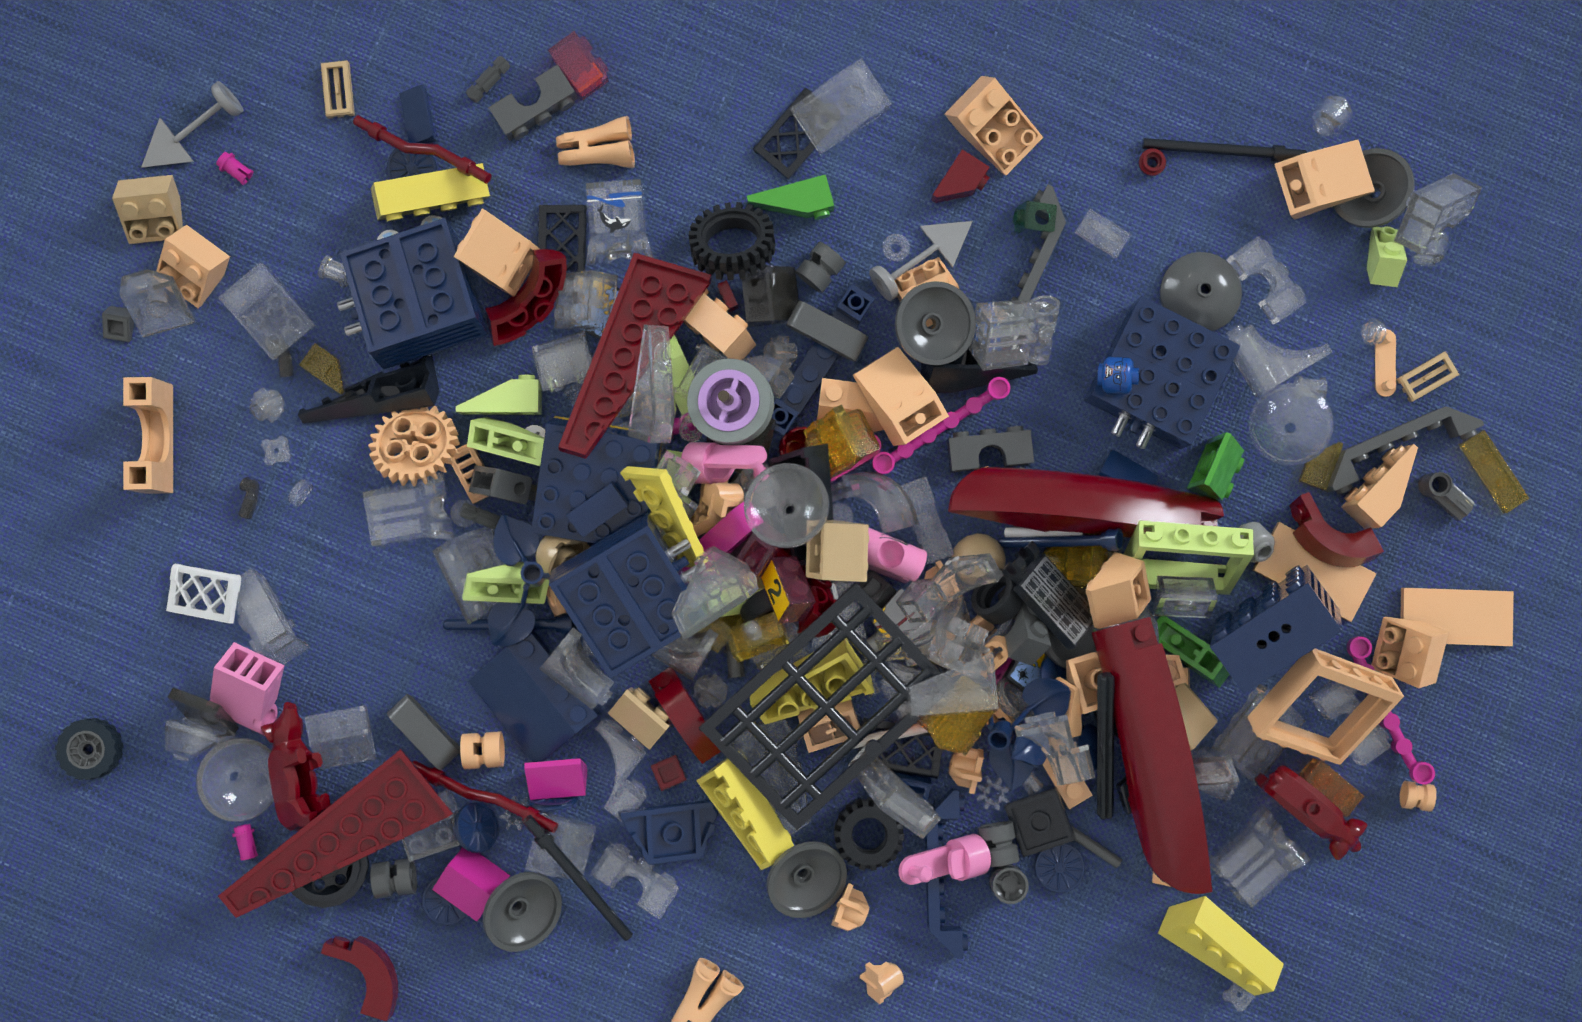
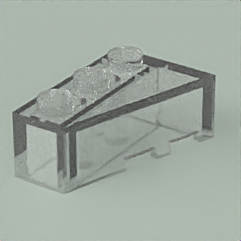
M1453 173L1417 191H1413L1406 201L1407 210L1394 241L1420 255L1425 254L1428 250L1429 242L1432 240L1438 242L1443 237L1441 232L1447 226L1453 229L1472 212L1482 187Z
M253 568L241 574L240 592H238L236 610L240 616L238 618L239 625L245 632L249 633L252 639L249 641L252 649L256 653L263 654L282 665L309 649L310 647L307 642L300 640L294 634L292 628L296 625L292 619L287 621L280 608L282 604L265 577Z
M993 652L907 689L909 717H930L998 710Z

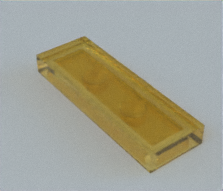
M1481 430L1478 434L1459 444V447L1503 514L1508 513L1530 499L1485 430Z

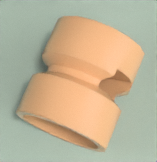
M502 731L486 732L483 737L479 733L462 734L460 753L463 769H479L482 764H485L487 768L503 767L505 762V745ZM479 747H482V755H479Z

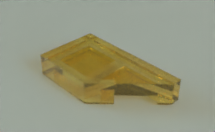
M314 343L299 365L342 395L344 387L339 359Z
M1338 442L1307 456L1299 482L1326 491L1344 443Z

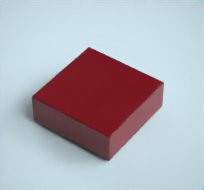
M725 280L718 283L719 293L724 304L729 308L727 311L733 312L737 310L738 304L728 281Z
M676 754L651 765L661 791L687 780Z

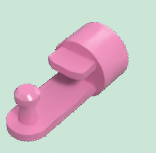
M690 442L685 446L681 456L683 477L688 483L692 484L726 482L735 469H753V476L757 481H763L769 475L768 469L763 466L767 459V452L762 446Z
M977 834L966 835L948 841L945 846L905 857L899 866V877L904 883L909 885L929 882L931 879L950 874L952 879L964 881L988 872L991 865L990 851L981 836Z

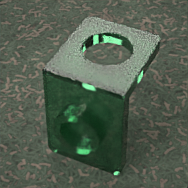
M1026 201L1017 206L1013 215L1014 233L1019 234L1026 229L1053 232L1055 230L1057 206ZM1039 209L1046 210L1049 214V221L1045 225H1040L1035 220V213Z

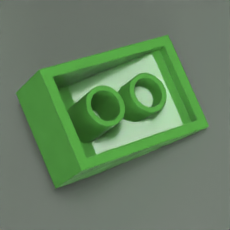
M1225 432L1207 440L1188 484V490L1202 496L1215 498L1218 501H1223V498L1227 499L1234 485L1231 483L1234 473H1239L1244 463V458L1241 457L1244 450L1232 434Z

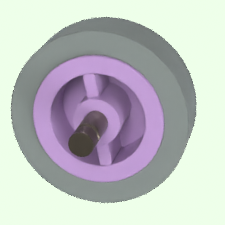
M721 359L708 364L694 377L688 391L687 407L692 422L705 436L720 444L740 445L755 439L766 429L774 410V396L767 379L753 365L739 359Z

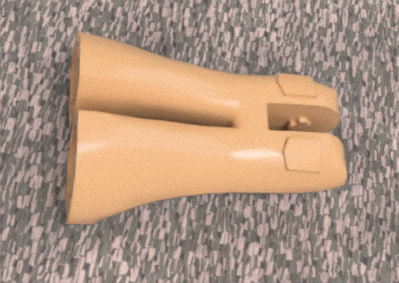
M620 117L591 129L568 132L557 136L556 144L558 148L578 147V149L559 152V165L613 164L626 168H635L634 151L630 142L632 141V131L629 117ZM622 141L612 144L593 146L595 144L603 142Z
M699 958L695 965L689 988L671 1022H687L688 1020L691 1022H711L719 1010L744 988L742 982L731 973L723 970L705 1002L699 1007L703 995L720 972V968L715 963L705 958Z

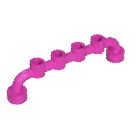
M1003 377L993 378L987 386V391L978 397L969 398L965 405L955 412H948L949 417L907 444L898 445L897 449L891 453L880 452L876 454L872 461L873 469L882 475L890 473L896 462L909 458L914 450L924 444H931L936 439V436L947 429H954L959 424V421L968 415L977 414L982 409V406L993 399H1004L1010 392L1009 382Z
M1357 636L1351 638L1347 643V652L1353 658L1354 663L1375 671L1374 667L1367 664L1365 660L1371 654V642L1365 637ZM1390 711L1379 725L1384 729H1388L1393 739L1391 749L1401 755L1414 782L1423 785L1431 783L1435 777L1433 766L1426 762L1416 761L1411 752V741L1404 738L1399 728V717Z

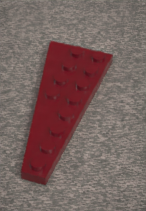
M638 253L633 254L559 443V451L587 459L711 282V274Z
M400 749L219 894L218 897L237 918L377 850L404 839L415 832L423 830L436 822L448 818L453 812L403 750Z

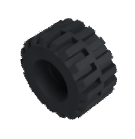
M870 797L862 800L861 798L856 799L855 802L847 804L845 809L840 811L838 819L835 821L834 838L836 847L842 858L848 861V864L851 866L855 865L860 870L870 869L873 871L881 866L884 868L888 866L887 863L897 858V853L901 852L903 847L904 833L902 822L894 809L885 802ZM864 818L879 820L885 829L883 842L874 849H862L853 840V828L857 822Z

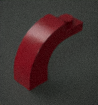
M1310 492L1300 495L1289 505L1292 517L1299 524V527L1293 532L1294 537L1309 554L1324 563L1337 567H1355L1371 562L1384 552L1371 527L1356 533H1342L1328 525L1323 519Z
M670 666L649 680L662 708L699 761L703 764L721 751L699 730V726L706 719L690 697L673 667Z
M339 936L324 942L321 954L349 962L362 972L366 981V996L360 1013L387 1022L393 1015L398 998L397 974L389 956L380 946L363 936L356 938L353 945L350 944L349 939Z

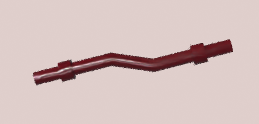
M360 115L355 116L353 124L368 132L369 137L377 141H384L406 154L435 155L457 167V171L465 176H473L485 184L491 180L492 175L476 166L474 161L467 157L461 158L438 144L408 143L388 132L387 128L378 122L372 123Z
M416 760L412 762L420 773L427 778V781L436 787L440 785L466 799L498 805L520 816L522 821L527 816L532 815L543 829H547L551 833H555L558 828V823L540 815L541 812L531 806L527 808L498 793L469 788L445 776V772L436 767L431 769Z

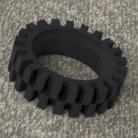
M730 202L725 203V209H720L718 204L713 206V213L706 209L703 211L704 217L698 215L695 218L696 223L692 222L690 226L691 231H689L688 236L693 262L701 272L705 270L711 276L715 273L716 279L722 280L724 274H727L728 280H734V274H739L740 279H745V272L747 271L753 276L757 274L756 267L762 271L766 268L765 262L770 263L772 255L775 254L773 223L770 221L767 213L763 215V210L760 208L754 211V207L751 204H747L745 209H743L742 202H736L735 208H731ZM727 229H746L757 237L752 247L733 254L718 253L708 246V241L714 234Z

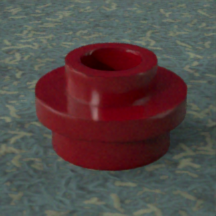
M1148 149L1139 158V168L1148 176L1159 175L1166 166V158L1160 150ZM1154 159L1156 166L1150 167L1147 160Z

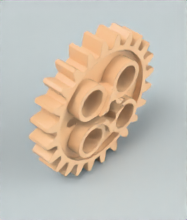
M436 406L432 407L430 411L428 407L401 410L399 414L394 411L391 412L392 418L382 417L384 425H375L378 433L370 435L373 443L368 445L372 452L369 455L374 462L376 470L380 471L383 478L389 477L391 483H395L399 479L401 485L405 486L407 481L410 480L414 487L418 479H422L423 483L427 484L428 476L431 475L436 480L438 479L436 474L438 470L444 473L447 472L444 464L454 463L450 455H458L455 447L460 445L457 438L459 435L457 429L454 427L452 419L447 417L446 412L442 411L439 413Z

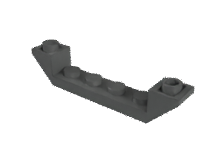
M1047 184L1044 191L1038 190L1032 205L1036 206L1033 214L1051 222L1052 225L1046 224L1040 237L1044 239L1041 249L1035 248L1029 260V263H1032L1033 266L1029 274L1023 273L1017 286L1022 290L1018 298L1012 297L1006 310L1013 312L1017 318L1023 316L1066 224L1053 186ZM993 308L992 313L997 326L996 332L1007 329L1008 317L1003 312L995 315L999 311ZM989 310L987 313L981 312L976 322V327L979 328L977 336L981 338L985 334L983 333L985 321L990 322Z
M1445 406L1338 452L1325 490L1327 493L1336 491L1339 495L1353 489L1352 483L1359 481L1353 464L1369 458L1367 453L1374 449H1377L1378 453L1394 447L1392 442L1399 438L1405 442L1419 436L1417 431L1426 427L1430 431L1442 425L1445 426L1450 439L1460 436L1461 440L1478 434L1476 429L1484 426L1483 420Z

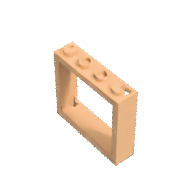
M1315 648L1295 662L1247 718L1253 728L1252 731L1262 740L1277 743L1284 748L1289 747L1304 755L1309 754L1318 757L1322 761L1327 760L1341 765L1400 702L1404 695L1393 677ZM1317 676L1369 694L1329 738L1278 721Z

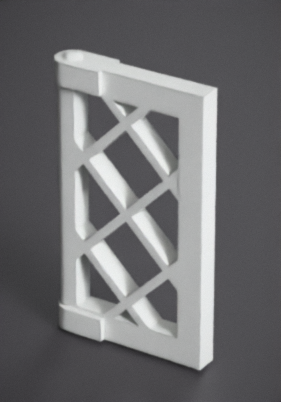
M173 564L166 611L224 623H234L237 597L241 585L240 575ZM183 573L190 574L191 578L183 584ZM199 577H209L212 581L204 588ZM221 580L228 581L226 592L220 584ZM194 583L199 594L191 599L187 589ZM215 587L220 598L212 604L207 593ZM181 594L187 604L186 606L178 605ZM203 599L208 609H196L195 604ZM222 603L225 605L224 614L217 613L216 608Z

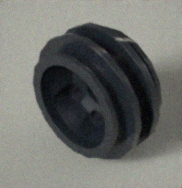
M363 857L319 878L325 882L323 889L315 887V881H312L291 893L307 905L320 908L338 906L352 898L365 882L370 865L369 857ZM338 874H343L346 877L344 884L336 882L335 878Z

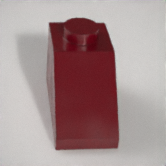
M962 149L933 193L931 201L938 203L972 196L976 189L982 191L990 178L986 175L990 167Z

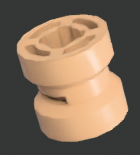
M1404 781L1400 789V805L1402 808L1412 809L1419 807L1422 811H1433L1436 803V788L1434 785L1426 784L1420 786L1411 781Z

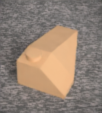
M822 378L815 430L819 436L843 439L884 430L858 383Z
M1097 652L1066 660V681L1079 689L1081 714L1097 710V677L1099 673H1103ZM1166 655L1174 686L1186 683L1187 679L1180 656Z

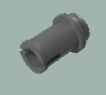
M736 643L726 644V650H723L727 655L728 678L745 676L743 661L745 648H742V643H738L742 658L739 656Z

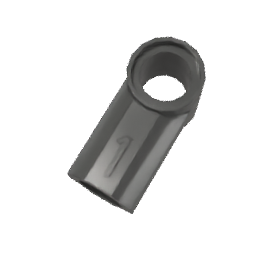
M1444 472L1428 473L1419 480L1418 488L1421 494L1433 499L1456 521H1460L1472 511L1475 503L1453 484L1448 474ZM1434 478L1439 483V488L1437 491H1435L1432 487V481Z

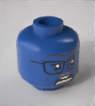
M1107 357L1103 364L1099 363L1098 386H1102L1103 391L1106 393L1128 394L1131 392L1133 385H1138L1139 368H1134L1131 358Z

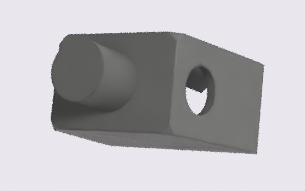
M475 465L469 492L526 504L528 500H536L538 485L532 484V477L497 468Z

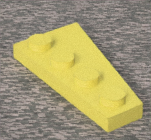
M631 466L624 468L620 472L625 481L629 479L632 481L636 488L633 492L639 502L645 501L652 512L649 515L655 525L665 531L666 534L663 538L668 546L671 548L684 539H687L691 544L689 549L677 555L676 558L680 559L685 556L690 563L686 567L692 568L700 562L705 566L708 560L703 546L695 534L693 524L685 512L682 500L679 498L667 470Z

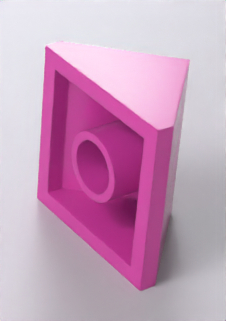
M580 758L524 763L530 800L586 795L587 765Z
M462 847L447 865L432 890L478 922L483 915L485 905L492 892L508 879L510 875L481 854L469 852Z

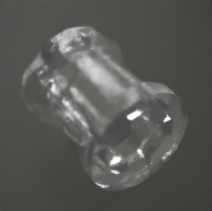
M326 255L320 264L318 277L322 279L327 277L339 282L340 286L347 287L348 280L343 264L333 260L332 256Z
M1296 376L1293 388L1295 400L1317 398L1318 401L1324 402L1327 394V381L1325 377L1315 380Z
M689 412L682 414L678 421L679 434L682 439L688 442H696L700 440L703 433L696 428L691 418H688L690 417ZM688 423H692L695 426L694 431H690L687 427Z

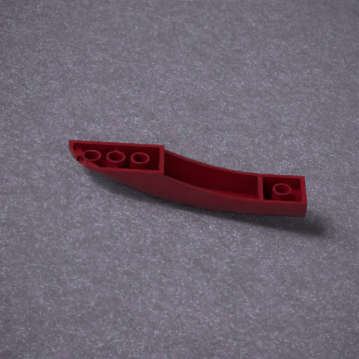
M1001 467L981 468L965 476L954 488L948 512L1042 532L1063 531L1101 534L1106 532L1107 529L1120 528L1123 536L1128 538L1132 537L1139 520L1218 526L1217 520L1224 517L1222 505L1215 498L1104 476ZM1144 527L1143 534H1145L1146 531L1152 532V528Z
M1147 617L1092 632L1102 672H1111L1115 677L1114 718L1129 792L1128 801L1146 861L1162 882L1167 883L1178 891L1191 894L1212 892L1209 853L1193 759L1162 643L1158 644L1151 618Z

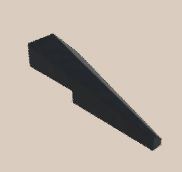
M429 354L412 363L400 364L401 368L391 372H379L345 388V394L331 400L329 397L321 400L323 405L308 410L305 408L300 409L298 416L302 423L305 424L435 406L439 386L433 356Z

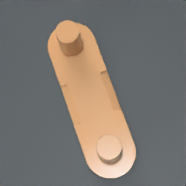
M1388 329L1380 330L1375 336V390L1383 397L1392 395L1396 390V336Z

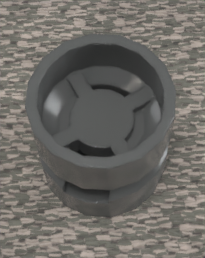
M818 242L809 253L810 260L804 259L795 273L811 288L819 293H823L832 282L831 275L837 276L846 262L829 246Z
M1012 821L995 822L978 827L979 836L984 839L990 851V867L1004 866L1020 861L1018 847L1012 843V840L1016 837Z
M406 858L395 860L394 864H391L389 861L372 863L370 880L374 897L376 899L392 897L394 892L399 896L415 894L417 891V873L414 860Z
M1009 864L994 867L989 875V886L1001 902L1015 904L1021 902L1026 897L1029 883L1024 873L1016 865Z

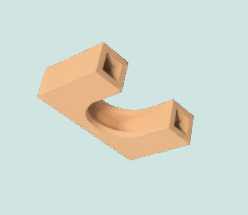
M153 377L123 378V406L135 409L139 415L142 427V450L138 461L123 462V490L145 494L173 493V385Z

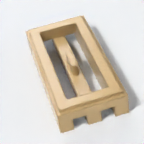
M348 60L321 63L326 117L330 119L335 116L339 118L344 117V115L355 116L350 63ZM339 68H343V78H344V88H345V98H346V108H345V109H343V100H342V90H341V80H340V70H339ZM329 69H333L336 110L332 108Z
M1445 351L1396 380L1398 384L1402 385L1403 392L1408 395V401L1413 402L1455 378L1459 373ZM1443 359L1445 364L1414 382L1408 383L1407 379ZM1448 369L1450 371L1448 375L1416 393L1412 390L1444 370Z

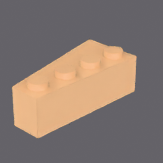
M706 289L684 320V323L696 335L701 334L704 341L715 352L721 351L726 359L743 360L756 346V343L746 329L748 324L737 314L734 317L726 312L729 308L718 298L714 301L707 296L709 291Z

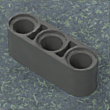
M800 300L786 323V326L853 362L857 361L869 338L853 327Z
M406 694L387 712L390 720L437 769L442 770L460 753L459 745L411 695Z

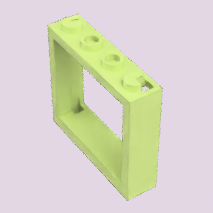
M1139 520L1124 555L1144 561L1149 589L1230 595L1254 556L1253 529ZM1143 528H1152V532L1146 531V533L1143 534ZM1146 551L1230 557L1226 565L1142 558ZM1218 573H1225V576L1218 577Z

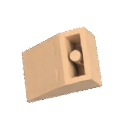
M981 76L944 114L958 132L1005 176L1043 138L996 78Z
M1359 140L1304 153L1275 163L1286 203L1294 220L1375 192Z
M481 209L478 216L473 219L471 228L464 240L459 243L454 257L489 284L515 297L531 270L533 250L539 248L486 210Z
M896 347L853 374L893 446L907 444L949 417L936 392L899 347Z
M1415 444L1404 447L1401 445L1396 449L1391 448L1381 458L1384 462L1377 469L1374 467L1363 477L1365 482L1359 489L1354 487L1344 497L1346 502L1341 508L1364 529L1382 527L1401 507L1418 447Z

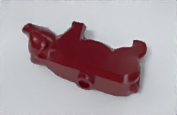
M285 702L281 715L273 723L261 726V730L266 739L273 744L268 757V771L277 817L280 823L289 831H299L331 804L327 793L322 795L316 794L318 783L314 770L321 767L323 763L321 754L319 752L312 753L302 742L303 723L297 706L294 703Z
M1281 765L1269 775V778L1261 773L1255 777V782L1280 806L1322 839L1329 840L1330 852L1336 860H1341L1348 850L1351 852L1361 850L1359 836L1366 830L1367 823L1355 818L1348 821L1344 820L1343 812L1297 773Z

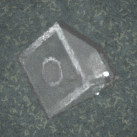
M149 269L122 276L120 297L142 337L195 323V319L172 276Z
M186 717L167 720L165 725V750L174 753L173 757L178 760L189 761L234 740L236 734Z

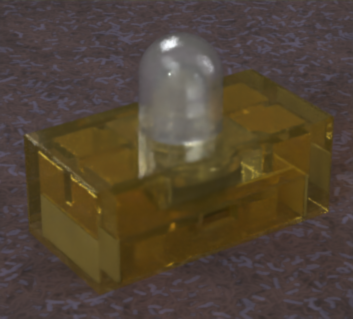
M775 611L725 630L732 656L737 662L790 643L783 620L780 618L778 621Z

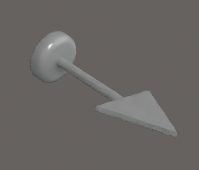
M217 81L211 87L212 94L217 103L176 136L173 135L164 121L159 118L141 168L194 162L180 144V141L221 108L232 116L240 115L243 112V108L237 98L223 83Z
M973 221L920 226L933 243L932 246L892 274L881 266H875L870 269L869 275L880 294L888 301L894 300L899 294L894 280L936 250H939L953 268Z

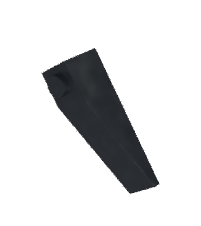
M976 339V341H972L975 342L974 349H969L968 347L963 355L950 363L943 365L921 363V375L936 393H955L986 386L996 377H1003L1008 381L1037 374L1038 368L1030 351L1004 345H998L996 348L989 346L985 348L984 345V348H981L982 340Z

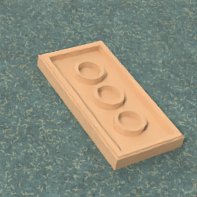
M1277 522L1271 533L1275 540L1272 555L1265 561L1256 562L1252 571L1271 581L1280 583L1286 578L1285 574L1298 565L1303 568L1308 565L1340 609L1341 618L1352 622L1377 573L1361 565L1337 567L1316 559L1296 540L1293 535L1294 529L1281 522Z
M1401 588V619L1425 622L1448 631L1449 635L1446 644L1513 646L1514 591Z

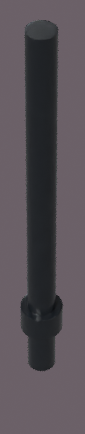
M1143 138L1142 149L1271 158V161L1277 162L1307 153V150L1288 149L1284 145L1261 147Z
M532 815L527 816L522 823L534 835V841L541 849H546L624 941L629 940L633 933L556 845L552 834L547 829H543Z

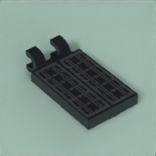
M1032 540L1025 548H1020L1014 555L1016 559L1013 563H1008L1001 571L1015 582L1016 585L1013 587V590L1070 651L1079 644L1093 625L1089 602L1045 554L1039 557V548Z

